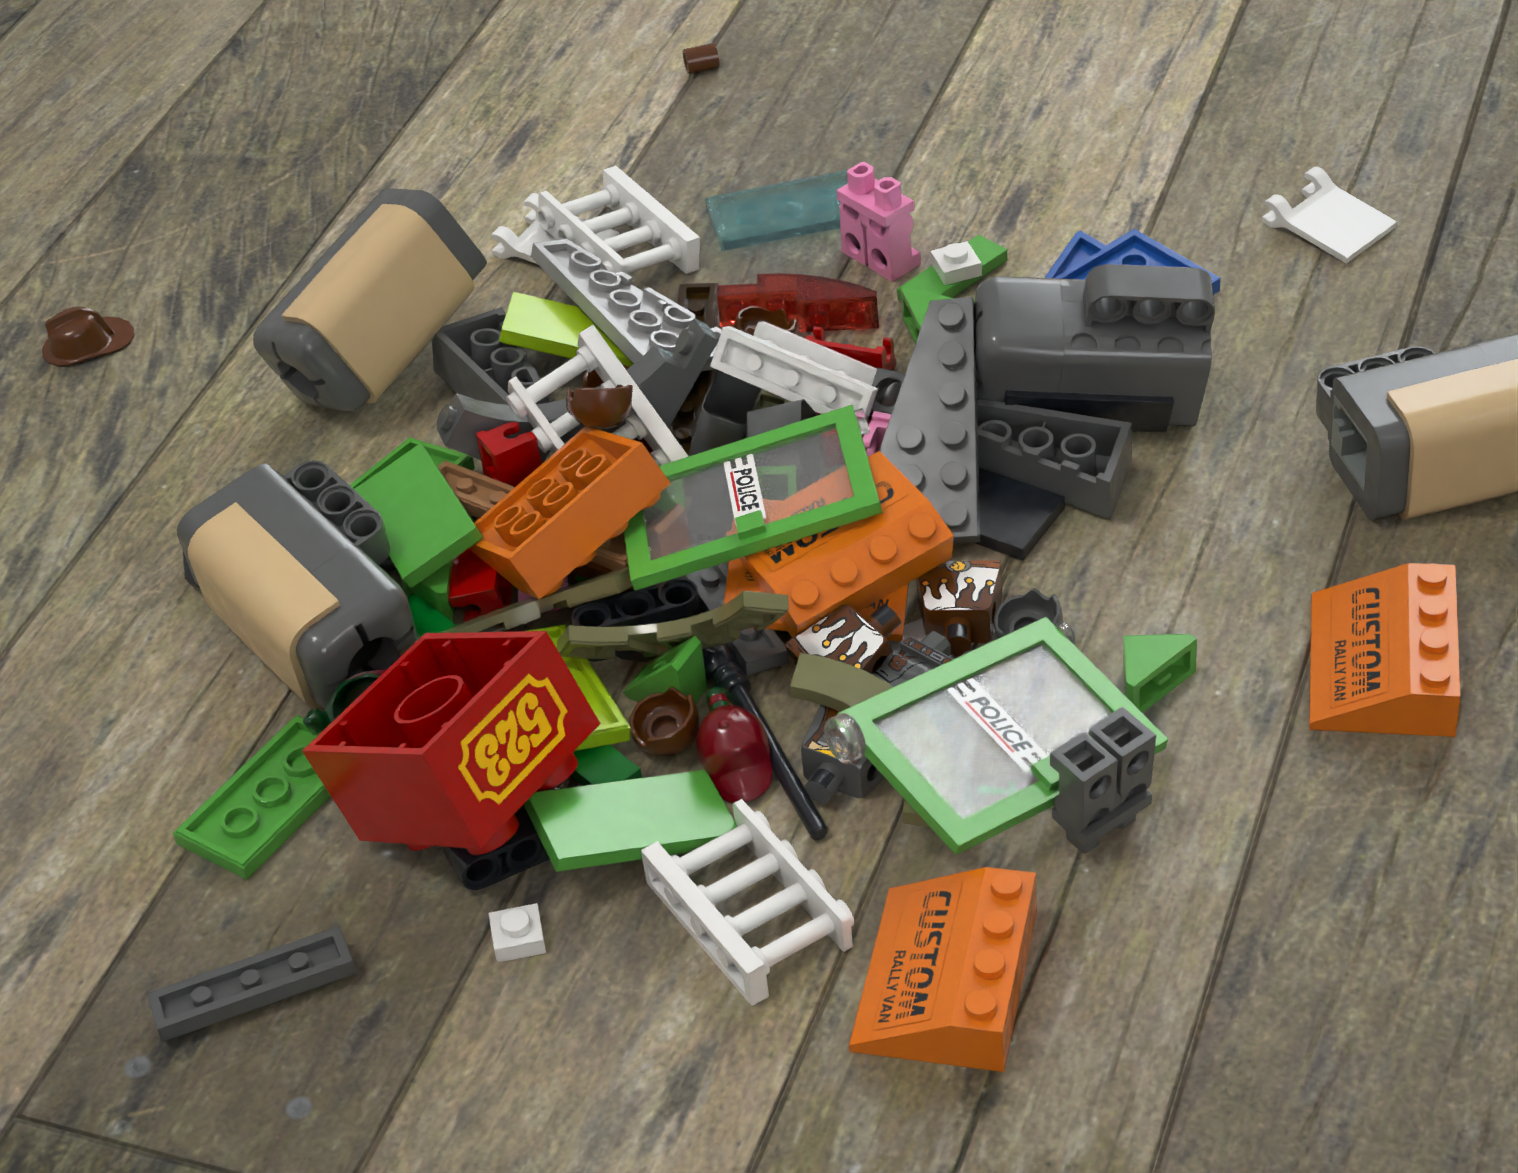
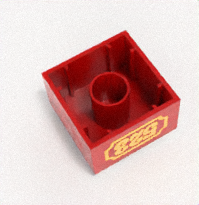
M547 631L425 633L305 747L302 752L359 841L406 844L413 851L423 850L431 846L466 848L468 853L472 855H481L502 846L516 833L519 821L515 813L535 792L545 791L559 785L575 771L578 759L573 752L601 723Z

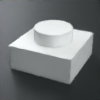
M968 241L953 243L930 251L931 264L944 285L982 276V263Z
M537 903L489 913L497 963L546 953Z

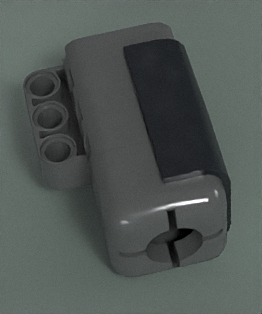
M1105 264L1090 270L1086 280L996 276L987 278L980 283L974 301L978 399L1004 402L1005 405H1023L1132 423V432H1166L1168 425L1196 426L1212 361L1211 328L1215 316L1212 280L1207 271L1190 267Z

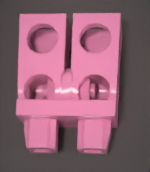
M861 162L847 171L848 184L836 190L837 200L840 201L842 252L861 264L868 265L871 270L894 282L921 265L920 252L911 247L910 239L914 221L909 213L914 211V200L901 194V182L892 177H884L879 181L875 179L873 166Z

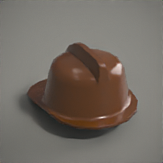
M82 306L70 307L60 311L53 318L45 322L48 339L42 348V355L48 364L70 366L90 358L110 354L123 349L131 343L135 336L134 327L129 321L119 317H102L97 311Z

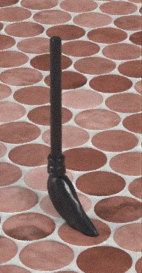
M728 643L702 649L706 680H712L717 686L726 688L733 696L737 706L752 712L761 720L768 736L774 774L813 840L823 839L828 833V828L749 692L751 690V683L746 679V674L736 662L734 650ZM633 650L618 652L620 659L649 662L658 657H644L643 653Z

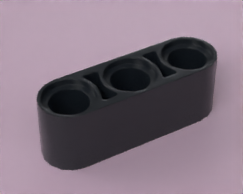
M675 578L636 591L633 589L583 603L573 610L571 615L572 626H638L692 617L701 614L698 588L689 579ZM587 659V660H588V661H591V662H597V661H603V660H607V659Z
M552 788V789H548V790L563 789V788ZM525 803L515 813L519 821L516 833L497 849L481 855H472L468 853L466 848L443 847V852L464 887L470 890L483 889L550 860L525 809Z

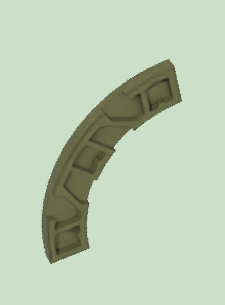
M629 567L559 588L549 596L542 597L540 600L534 597L525 599L440 633L492 632L500 628L508 630L541 618V613L553 609L571 608L618 594L633 586ZM411 646L398 651L399 656L401 657Z
M742 591L736 598L716 609L692 617L656 624L623 627L569 625L557 640V650L561 657L615 659L616 651L628 650L641 652L644 657H654L665 653L694 635L701 641L702 649L738 640L740 638V631L754 626L755 631H760L776 622L789 611L788 595Z
M800 653L790 684L791 698L818 703L841 712L889 690L893 686L873 674L847 663L822 656ZM913 703L873 722L954 809V778L951 762L943 741L924 713ZM904 800L903 824L930 827L910 804Z

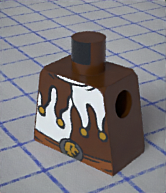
M1001 560L946 561L916 578L917 599L925 636L935 631L946 637L951 644V655L961 656L964 652L969 651L971 643H987L992 640L994 632L993 619L1003 598Z
M884 603L866 619L849 605H841L790 639L785 644V647L795 665L800 653L844 662L873 674L882 666L888 655L893 652L886 638L902 622L896 613Z

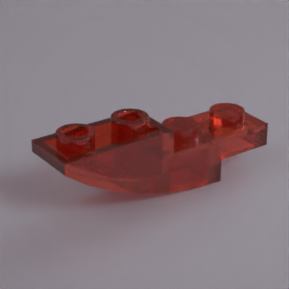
M771 273L757 274V283L717 286L720 327L733 326L739 310L748 306L764 307L771 312L784 309L789 322L792 319H797L799 332H813L814 326L821 327L824 331L879 328L877 291L843 280L804 274Z

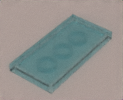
M848 170L705 198L706 210L721 251L840 228V201L837 200L836 190L848 184Z

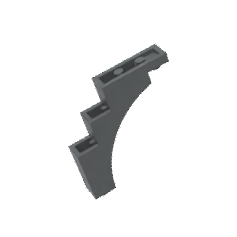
M695 318L691 321L688 329H684L679 334L674 353L654 345L639 361L626 370L668 429L719 341L708 324ZM458 393L455 394L450 405L446 404L441 409L437 419V430L445 446L479 460L481 458L476 438L477 432L482 430L487 432L509 422H518L520 431L506 437L511 439L516 438L520 434L530 432L534 428L526 416L518 418L508 404L476 400ZM566 399L536 404L549 423H552L568 412ZM624 420L615 427L601 430L613 433L616 429L625 425L626 421ZM580 424L560 437L563 443H567L585 426ZM539 448L542 464L545 462L550 450L544 453Z

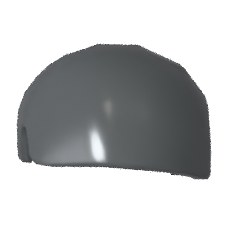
M1033 588L1025 595L1012 596L1000 604L993 619L997 639L1044 617H1047L1063 632V614L1058 597L1053 594L1049 598L1036 588ZM1041 643L1018 655H1040L1047 651L1048 648Z

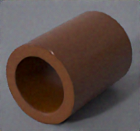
M715 43L682 50L684 65L688 74L718 68L720 65Z

